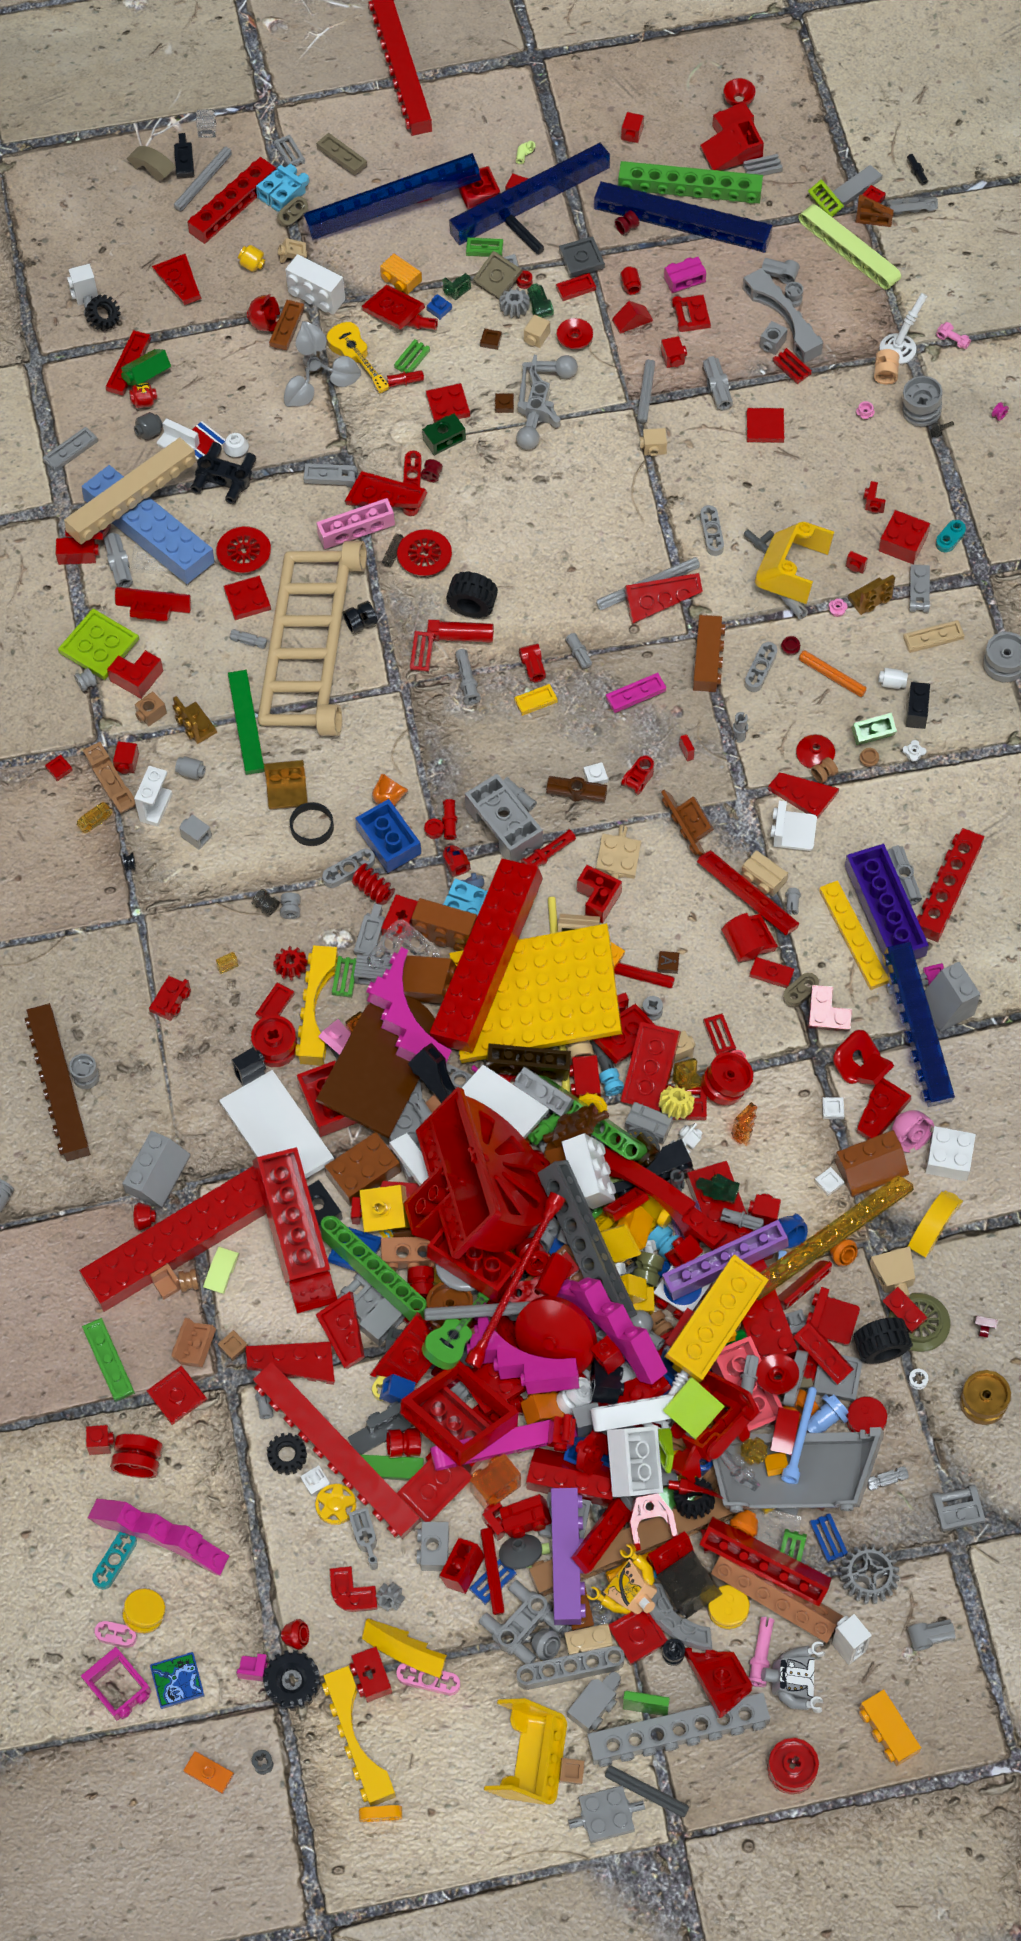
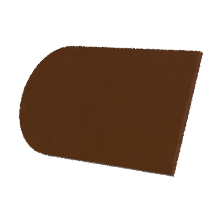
M405 996L407 1005L415 1020L430 1035L435 1021L434 1016L421 1002ZM369 1003L362 1012L323 1085L316 1102L389 1139L420 1077L413 1073L408 1065L410 1061L396 1055L398 1047L395 1045L399 1036L381 1028L384 1022L381 1020V1016L385 1009Z

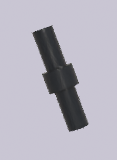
M909 154L907 159L912 166L911 170L915 176H918L922 185L927 184L928 179L923 172L924 169L921 163L917 162L913 154Z

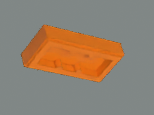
M194 1751L183 1770L185 1774L221 1794L224 1793L234 1776V1773L196 1751Z

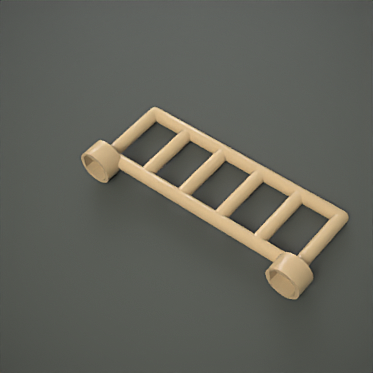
M344 541L342 551H288L284 554L257 719L261 726H317L320 736H339L341 734V707L339 704H329L348 575L349 572L365 571L367 551L364 541ZM339 562L336 583H291L294 563ZM334 594L331 615H286L289 595ZM284 627H329L326 648H281ZM279 659H324L321 681H275ZM319 692L316 714H270L273 693Z

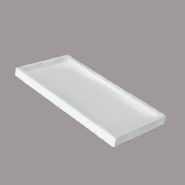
M273 1070L219 1100L221 1106L256 1157L297 1147L305 1178L325 1168V1165L334 1160L330 1151Z

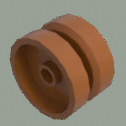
M443 1282L436 1284L429 1291L426 1298L427 1308L473 1304V1296L470 1291H458L448 1287ZM472 1318L471 1321L467 1324L469 1328L471 1327L474 1318ZM446 1319L428 1321L431 1327L436 1330L443 1326Z

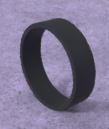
M315 802L298 806L290 817L292 836L297 842L306 846H317L326 842L334 830L333 816L330 810L324 805ZM308 810L321 811L329 817L331 821L330 827L324 835L318 838L308 839L301 837L293 829L294 820L299 814Z

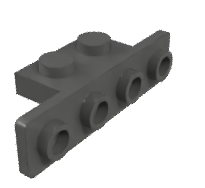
M401 1402L391 1403L387 1410L382 1413L375 1412L368 1417L369 1420L366 1421V1427L348 1437L350 1444L359 1454H364L386 1442L387 1430L400 1429L404 1432L406 1429L414 1426L400 1414Z

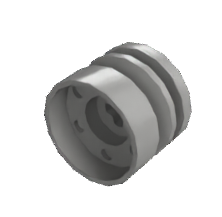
M928 376L912 378L906 383L903 390L904 418L909 423L921 427L937 422L942 412V387L940 383Z

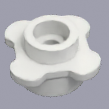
M913 740L910 745L903 747V753L906 754L909 760L917 761L921 758V755L926 754V749L922 748L917 740Z

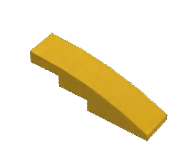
M368 1618L366 1619L362 1635L364 1641L373 1647L377 1646L379 1651L403 1664L432 1676L441 1677L447 1655L427 1649L428 1643L408 1637V1631Z

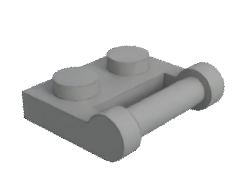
M975 1484L969 1485L966 1489L952 1492L932 1493L933 1504L936 1508L942 1532L985 1523V1516ZM966 1497H970L972 1500L970 1502L960 1503L943 1507L942 1503Z

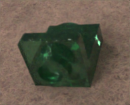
M467 273L456 278L453 283L446 277L442 279L444 293L447 296H451L455 301L471 289V277Z

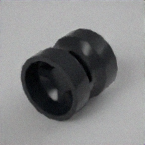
M669 1639L663 1646L662 1658L668 1665H679L685 1656V1646L678 1639Z

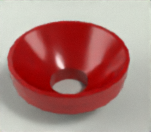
M736 78L726 83L723 93L727 103L732 106L742 102L749 105L754 100L756 90L749 80ZM741 96L744 100L738 102L734 98Z

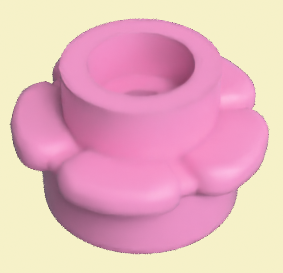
M868 401L861 402L856 409L857 415L862 419H868L875 413L872 403Z
M842 599L832 600L829 603V611L833 616L840 617L847 610V603L843 602Z

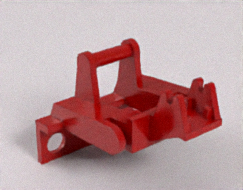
M708 1371L699 1384L725 1406L712 1420L715 1425L711 1429L707 1427L696 1440L685 1435L686 1431L676 1422L671 1427L672 1437L676 1439L682 1438L687 1447L683 1452L679 1450L674 1455L671 1470L679 1476H684L692 1483L696 1482L695 1476L701 1477L699 1460L702 1458L710 1462L712 1459L719 1458L736 1437L738 1440L746 1442L750 1437L747 1425L760 1413L751 1392L711 1371Z

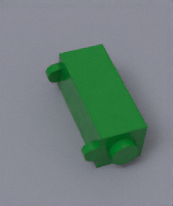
M154 349L121 368L122 378L128 385H138L170 368L171 364L164 349Z

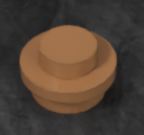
M866 748L860 753L859 759L864 766L872 767L878 763L879 754L874 748Z

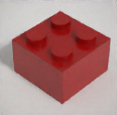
M895 510L880 539L879 552L914 565L928 537L930 523Z

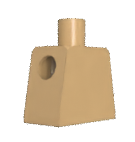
M910 1246L872 1256L869 1265L883 1291L889 1293L899 1287L910 1297L908 1287L913 1286L915 1282Z

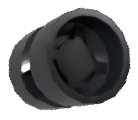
M368 600L358 604L357 608L351 607L343 611L345 622L352 634L363 630L364 626L368 628L378 623L376 613Z

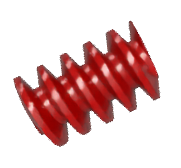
M362 864L355 871L352 884L358 887L360 891H364V894L369 896L376 904H386L393 896L395 888L390 889V882L384 884V877L378 880L380 874H373V868L367 870L368 864Z

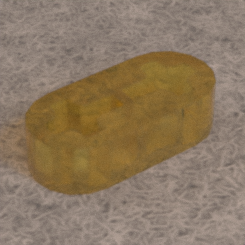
M102 802L81 816L77 821V826L83 833H88L107 820L113 810L106 802Z

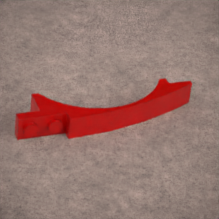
M605 1147L606 1154L604 1158L611 1170L609 1177L626 1180L652 1196L673 1218L684 1238L691 1234L698 1243L702 1241L712 1250L726 1238L728 1232L695 1207L696 1202L637 1162L629 1160L610 1148Z

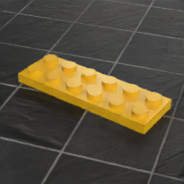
M736 1255L731 1256L665 1357L701 1382L769 1279Z

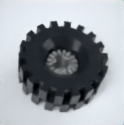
M288 1650L283 1651L284 1654L281 1656L278 1653L275 1655L276 1659L270 1660L268 1668L265 1667L264 1670L265 1677H263V1683L267 1696L273 1701L275 1706L279 1705L283 1710L289 1708L291 1711H296V1708L299 1707L304 1709V1705L307 1703L310 1705L313 1702L312 1699L317 1697L318 1689L321 1686L317 1665H315L311 1657L308 1658L306 1653L302 1652L300 1654L298 1650H293V1653H289ZM290 1676L298 1679L294 1687L286 1683V1681L290 1680Z

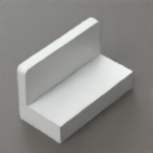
M167 418L162 423L164 433L157 441L159 447L164 449L180 437L196 450L200 444L197 432Z

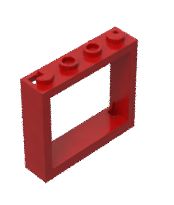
M461 1361L454 1368L443 1370L401 1399L400 1414L459 1466L465 1464L514 1429L518 1424L519 1411L514 1405L509 1404L502 1398L499 1392L494 1391L487 1385L484 1379L479 1378L472 1372L469 1366L464 1365ZM456 1379L461 1381L501 1416L500 1419L465 1444L461 1443L419 1406Z

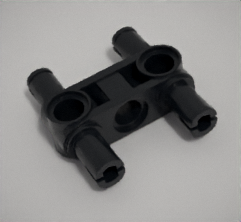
M213 442L208 453L197 460L196 477L190 487L191 491L200 494L205 482H212L230 488L225 500L230 504H235L240 492L250 486L251 469L257 458L252 453H246L241 465L218 459L222 446L219 443Z

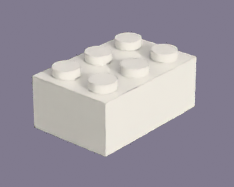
M298 254L285 269L288 292L292 296L299 297L308 304H313L322 311L333 315L345 301L342 276Z
M585 1133L562 1141L566 1160H568L588 1206L595 1209L615 1201L614 1194L616 1189L610 1181L609 1174L611 1170L604 1158L606 1154L604 1145Z
M647 1426L607 1430L612 1496L623 1497L663 1493L658 1427Z

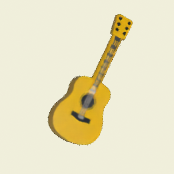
M343 322L331 328L327 333L329 349L340 356H348L356 363H360L372 377L379 393L388 390L389 384L365 358L368 355L367 344L361 339L360 330L357 325L352 322Z

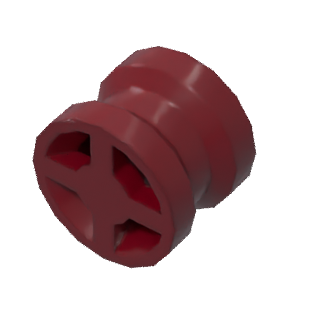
M428 459L425 461V468L421 472V477L428 482L434 483L439 480V473L442 472L443 466L437 460Z

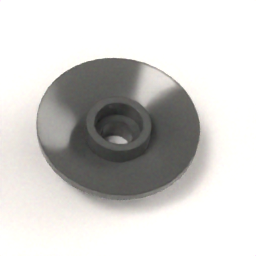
M529 1534L522 1538H509L500 1547V1561L504 1566L511 1569L527 1568L540 1558L542 1544L538 1538Z

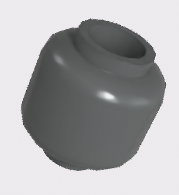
M149 412L136 418L134 431L137 436L148 440L161 433L163 424L157 414L154 415Z

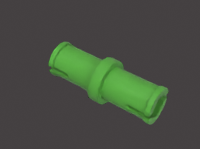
M554 1112L548 1119L542 1120L539 1126L528 1134L531 1143L537 1145L543 1139L544 1134L553 1132L561 1116Z

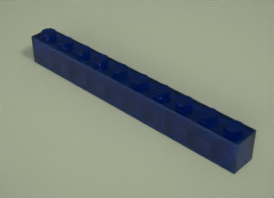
M599 142L449 219L451 236L461 245L467 242V237L475 238L504 223L509 215L516 217L610 168V153Z
M473 153L303 213L312 240L481 180L479 167Z
M601 181L594 197L595 210L624 216L626 212L633 211L639 221L764 253H766L772 237L773 225L633 190Z

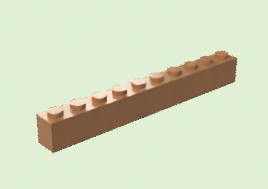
M719 1487L716 1488L714 1492L721 1495ZM697 1496V1497H695L693 1500H694V1501H695V1500H698V1499H700L702 1496ZM715 1497L714 1509H710L711 1513L709 1514L705 1512V1517L703 1518L700 1515L697 1516V1519H693V1516L690 1519L686 1518V1515L681 1516L680 1512L677 1511L676 1505L671 1510L674 1513L678 1535L685 1531L689 1537L700 1533L702 1529H706L712 1516L722 1522H726L737 1514L730 1512V1509L723 1505L722 1499ZM657 1516L649 1520L642 1519L640 1521L637 1531L641 1550L636 1551V1554L643 1555L671 1540L668 1523L663 1517ZM623 1527L591 1572L580 1574V1582L620 1566L622 1562L631 1559L630 1557L624 1558L620 1554L621 1549L625 1550L627 1554L631 1552L630 1548L626 1546V1544H633L630 1527L627 1529ZM553 1556L551 1560L546 1562L544 1560L538 1561L532 1565V1568H529V1575L536 1592L542 1596L553 1593Z

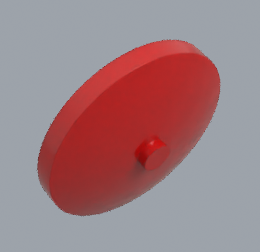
M542 1296L529 1302L519 1313L515 1324V1336L521 1351L550 1359L576 1358L578 1374L584 1372L594 1360L590 1348L597 1343L595 1329L588 1316L574 1303L561 1297Z

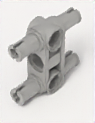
M515 1580L510 1585L509 1591L522 1601V1605L505 1624L501 1625L487 1612L480 1618L479 1623L492 1634L493 1640L502 1651L507 1652L509 1655L517 1656L524 1664L534 1663L537 1656L523 1645V1641L540 1622H545L558 1634L566 1625H554L553 1608L546 1598L534 1591L530 1592L518 1580ZM538 1602L544 1607L540 1611H535L531 1606ZM510 1635L514 1640L510 1644H505L502 1642V1638Z

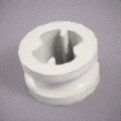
M914 1369L909 1375L910 1386L914 1389H923L927 1386V1372L923 1369ZM916 1374H920V1377H924L921 1384H917V1381H913V1379H915Z

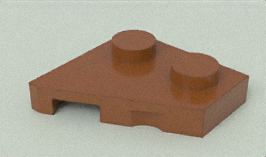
M859 195L856 223L891 227L894 210L863 195Z

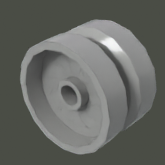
M1000 632L988 641L983 665L986 673L994 680L1012 682L1021 676V636L1016 633Z

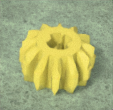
M676 1084L674 1088L668 1086L666 1090H663L660 1095L659 1107L662 1108L663 1114H668V1118L672 1116L676 1120L680 1117L685 1119L693 1111L695 1098L692 1097L691 1091H685V1087L681 1089Z

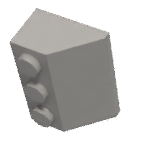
M150 1131L122 1183L125 1193L163 1209L191 1156L190 1153L170 1138Z

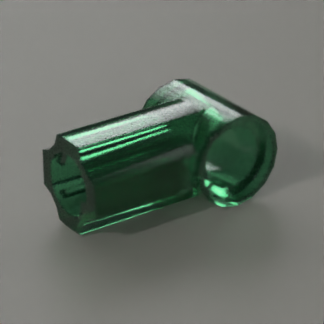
M538 283L532 284L527 289V294L532 304L533 315L541 318L553 316L554 310L551 300L547 299L542 285Z

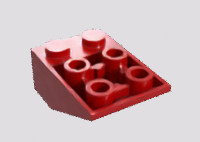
M750 117L732 123L702 143L700 147L711 169L721 171L743 164V161L763 157L764 142Z

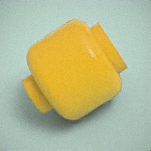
M253 245L244 246L238 255L239 264L251 272H255L257 269L261 270L266 262L263 259L264 252Z

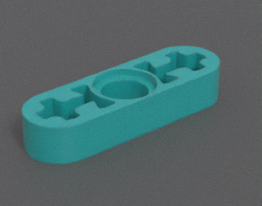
M122 1532L118 1533L93 1573L92 1580L98 1589L106 1590L111 1587L137 1545L135 1536ZM128 1536H130L131 1543H126L124 1545L123 1551L126 1553L123 1554L119 1550L123 1546V1542L121 1539H127ZM113 1554H118L121 1557V1561L117 1565L109 1564V1558ZM106 1565L110 1569L106 1574L108 1581L99 1583L98 1576L105 1575L107 1570L104 1566Z

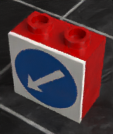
M662 1279L654 1291V1304L661 1310L666 1309L670 1311L677 1320H680L687 1308L692 1311L696 1310L711 1288L712 1283L673 1301Z

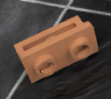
M185 1318L171 1356L181 1365L203 1368L216 1328L209 1324L194 1323L190 1318Z

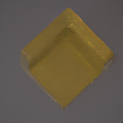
M691 1058L674 1063L673 1081L681 1089L685 1087V1091L701 1086L702 1078L696 1073L697 1060Z

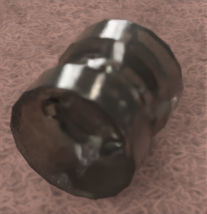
M261 889L255 894L251 903L256 908H260L262 913L268 917L277 910L280 901L275 897H271L267 890Z

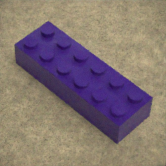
M880 844L846 855V871L888 968L925 957L929 944L885 845Z

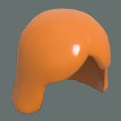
M381 774L373 789L372 797L378 805L389 799L395 806L408 792V789L394 782L385 774Z

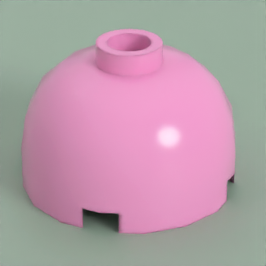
M909 1110L896 1117L892 1130H894L903 1151L910 1152V1149L915 1147V1150H918L928 1142L932 1136L930 1130L931 1126L934 1128V1123L924 1113L917 1110Z

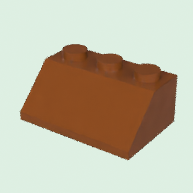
M894 1130L836 1152L835 1164L851 1197L909 1175L903 1148Z

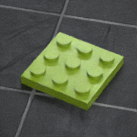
M93 608L58 648V652L81 667L89 668L93 674L105 680L108 677L107 668L118 655L122 658L127 655L138 642L139 635Z

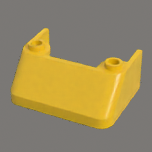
M799 522L776 532L757 571L755 584L764 590L807 604L813 581L797 576V566L785 558L792 543L828 555L834 531L808 522Z
M647 1193L649 1200L641 1206L654 1218L649 1232L651 1233L655 1229L657 1219L664 1208ZM604 1212L595 1219L614 1263L624 1262L626 1259L641 1254L626 1224L616 1227L618 1221L615 1222L613 1218L610 1219Z
M526 1698L498 1699V1705L512 1710L510 1717L511 1725L515 1731L521 1733L514 1776H505L500 1785L484 1786V1791L509 1800L542 1805L553 1804L558 1793L560 1764L563 1758L567 1731L565 1716Z

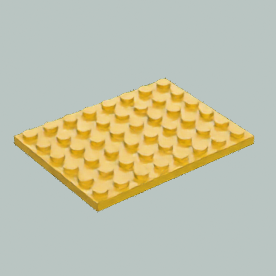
M605 923L518 940L473 1053L459 1050L461 1063L486 1059L489 1043L543 1049L622 1034L608 924ZM463 950L449 953L456 966Z

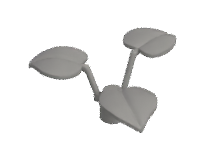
M306 321L301 323L295 343L297 350L305 355L303 364L306 366V380L300 375L294 376L289 380L284 392V403L288 407L304 406L310 403L314 397V387L308 383L310 381L309 371H317L320 367L332 372L330 381L339 387L349 386L361 376V370L357 363L348 356L336 358L333 362V368L321 363L320 359L316 356V351H322L325 348V334L317 326Z

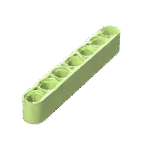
M812 204L799 214V221L805 228L883 289L888 290L901 279V273L894 265L817 205Z

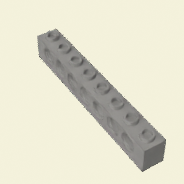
M764 1693L743 1698L724 1715L729 1720V1723L725 1726L717 1722L718 1715L712 1705L589 1733L587 1734V1740L593 1765L599 1764V1767L611 1765L612 1761L621 1759V1762L633 1760L634 1756L640 1754L647 1757L656 1754V1751L661 1749L673 1751L679 1748L678 1745L682 1744L694 1746L700 1744V1740L709 1738V1741H715L723 1738L722 1735L731 1733V1736L743 1734L746 1729L753 1728L754 1731L764 1729L770 1722ZM747 1711L750 1713L751 1718L749 1720H742L739 1717V1713ZM703 1721L706 1723L707 1729L700 1731L696 1729L695 1724ZM680 1726L684 1728L685 1734L677 1736L674 1734L673 1729ZM653 1732H660L663 1735V1739L655 1741L651 1738V1734ZM638 1737L642 1743L639 1746H632L629 1743V1739ZM610 1742H616L620 1748L612 1752L608 1750L607 1745Z

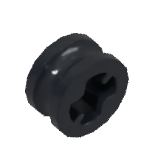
M132 852L130 855L123 854L125 870L129 871L130 868L136 870L134 853Z

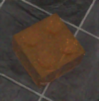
M505 1453L500 1457L498 1455L489 1461V1465L483 1470L480 1468L471 1475V1493L484 1509L493 1503L495 1505L521 1487V1473Z

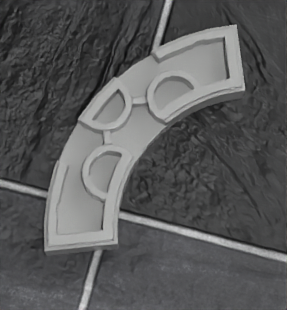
M654 1583L657 1593L651 1600L655 1603V1608L649 1613L655 1622L668 1635L680 1640L684 1645L704 1651L711 1650L710 1627L697 1625L686 1618L682 1619L673 1610L674 1607L665 1593L664 1584Z

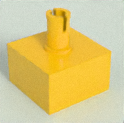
M396 1185L360 1190L365 1233L410 1228L404 1207V1202L407 1200L406 1186Z

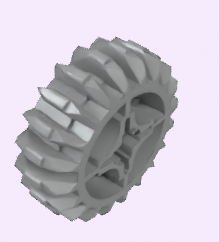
M863 1544L862 1551L855 1547L854 1554L848 1552V1559L842 1560L844 1566L840 1567V1572L844 1575L840 1576V1581L846 1582L843 1585L844 1590L851 1588L848 1593L850 1597L857 1594V1602L860 1601L861 1597L865 1598L864 1604H868L869 1599H872L873 1604H877L878 1597L884 1602L886 1595L890 1597L893 1595L891 1589L896 1590L898 1587L895 1582L900 1580V1576L896 1574L900 1569L894 1566L897 1562L896 1559L889 1560L890 1552H887L885 1555L883 1554V1547L876 1551L875 1545L872 1544L870 1550H868L866 1544ZM863 1559V1568L852 1573L854 1564ZM872 1559L880 1562L883 1566L874 1565ZM867 1568L869 1571H872L871 1574L874 1573L872 1580L868 1575L866 1576ZM887 1575L888 1580L885 1585L876 1589V1580ZM855 1580H856L857 1582H863V1583H865V1584L867 1585L868 1589H865V1588H862L861 1586H859V1585L855 1582Z

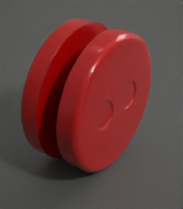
M864 1396L857 1398L850 1404L848 1408L849 1413L846 1415L848 1418L846 1424L850 1432L865 1430L867 1434H870V1427H881L884 1431L887 1422V1411L879 1400Z

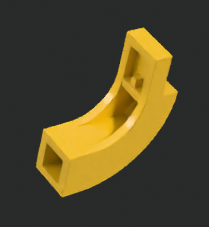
M946 1190L941 1192L925 1214L907 1247L910 1246V1249L926 1258L933 1250L951 1217L960 1208L963 1200L959 1199L956 1194Z

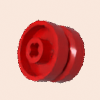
M268 1015L261 1018L251 1031L252 1046L256 1051L260 1050L265 1059L263 1061L265 1066L282 1067L289 1064L295 1058L296 1045L298 1044L296 1031L293 1024L287 1018L279 1015Z
M732 1052L720 1053L713 1059L702 1075L701 1085L704 1093L710 1100L725 1106L733 1105L749 1089L753 1082L754 1073L748 1061L739 1054Z
M121 1434L116 1437L114 1449L117 1453L112 1456L110 1464L113 1471L135 1478H154L158 1475L159 1462L156 1459L161 1457L163 1444L160 1441L138 1434Z
M798 1738L784 1739L777 1743L771 1751L767 1765L768 1778L773 1786L783 1793L790 1795L801 1794L808 1790L815 1781L819 1760L813 1746L805 1740ZM790 1764L795 1765L794 1769H791L789 1767Z

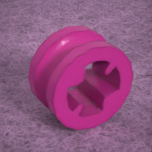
M1002 402L995 406L991 414L992 417H997L998 421H1001L1009 410V407L1003 406Z

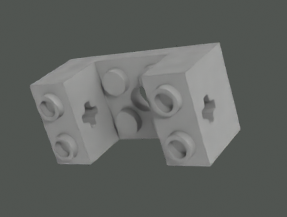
M498 774L465 793L466 810L476 823L483 820L499 840V852L505 859L517 862L535 849L543 846V830ZM505 810L509 812V815L501 817L498 813Z

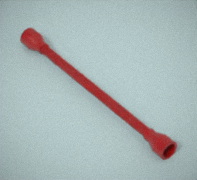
M550 1192L545 1203L542 1222L536 1229L537 1231H535L531 1239L532 1241H530L525 1251L526 1253H524L520 1261L521 1263L516 1268L517 1270H515L511 1278L512 1280H510L506 1288L507 1290H505L501 1298L502 1300H500L495 1310L496 1312L491 1317V1322H489L488 1327L485 1329L486 1332H484L477 1345L469 1351L465 1359L467 1364L477 1369L481 1368L485 1360L489 1339L492 1337L491 1334L496 1329L495 1327H497L501 1319L500 1317H502L506 1309L505 1307H507L511 1299L510 1297H512L519 1280H521V1275H523L524 1270L527 1268L526 1265L531 1260L530 1258H532L549 1221L561 1210L566 1201L562 1196Z

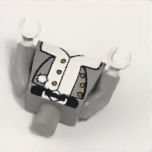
M817 1641L813 1643L811 1648L809 1646L793 1648L781 1654L780 1658L773 1662L772 1668L762 1669V1681L772 1682V1694L778 1696L779 1700L790 1709L809 1710V1708H812L815 1713L822 1712V1708L814 1707L816 1703L824 1702L821 1697H814L815 1657H811V1654H815L818 1657L824 1656L825 1652H816V1647L824 1645L822 1642Z

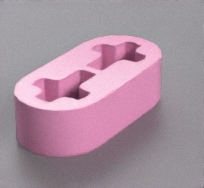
M102 1621L95 1627L96 1638L102 1643L130 1648L137 1641L136 1632L126 1625ZM108 1627L109 1632L114 1633V1635L106 1634L105 1637H102L100 1630ZM129 1632L132 1639H127L126 1642H124L122 1637L118 1636V1634L126 1635Z

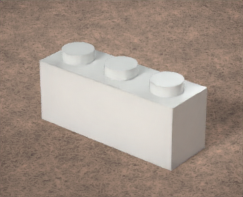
M855 1614L850 1618L845 1616L837 1623L838 1626L835 1629L836 1632L833 1634L834 1638L832 1641V1645L848 1665L866 1652L872 1636Z

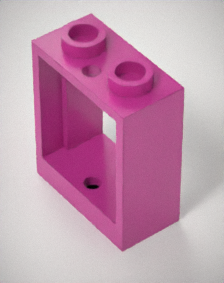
M114 1647L81 1675L86 1685L116 1721L120 1718L123 1720L128 1717L132 1712V1708L138 1703L139 1705L143 1704L152 1692L148 1684L117 1647ZM120 1662L142 1689L115 1710L94 1683Z

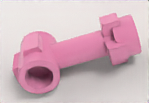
M945 322L938 327L936 335L939 339L945 340L949 337L957 342L959 348L967 349L971 342L969 336H960L953 332L954 327L949 322Z

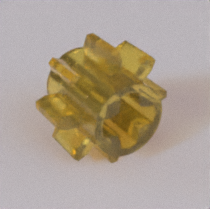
M756 1437L755 1440L749 1438L742 1443V1453L740 1455L750 1465L754 1462L759 1464L766 1459V1449L768 1446L759 1437Z

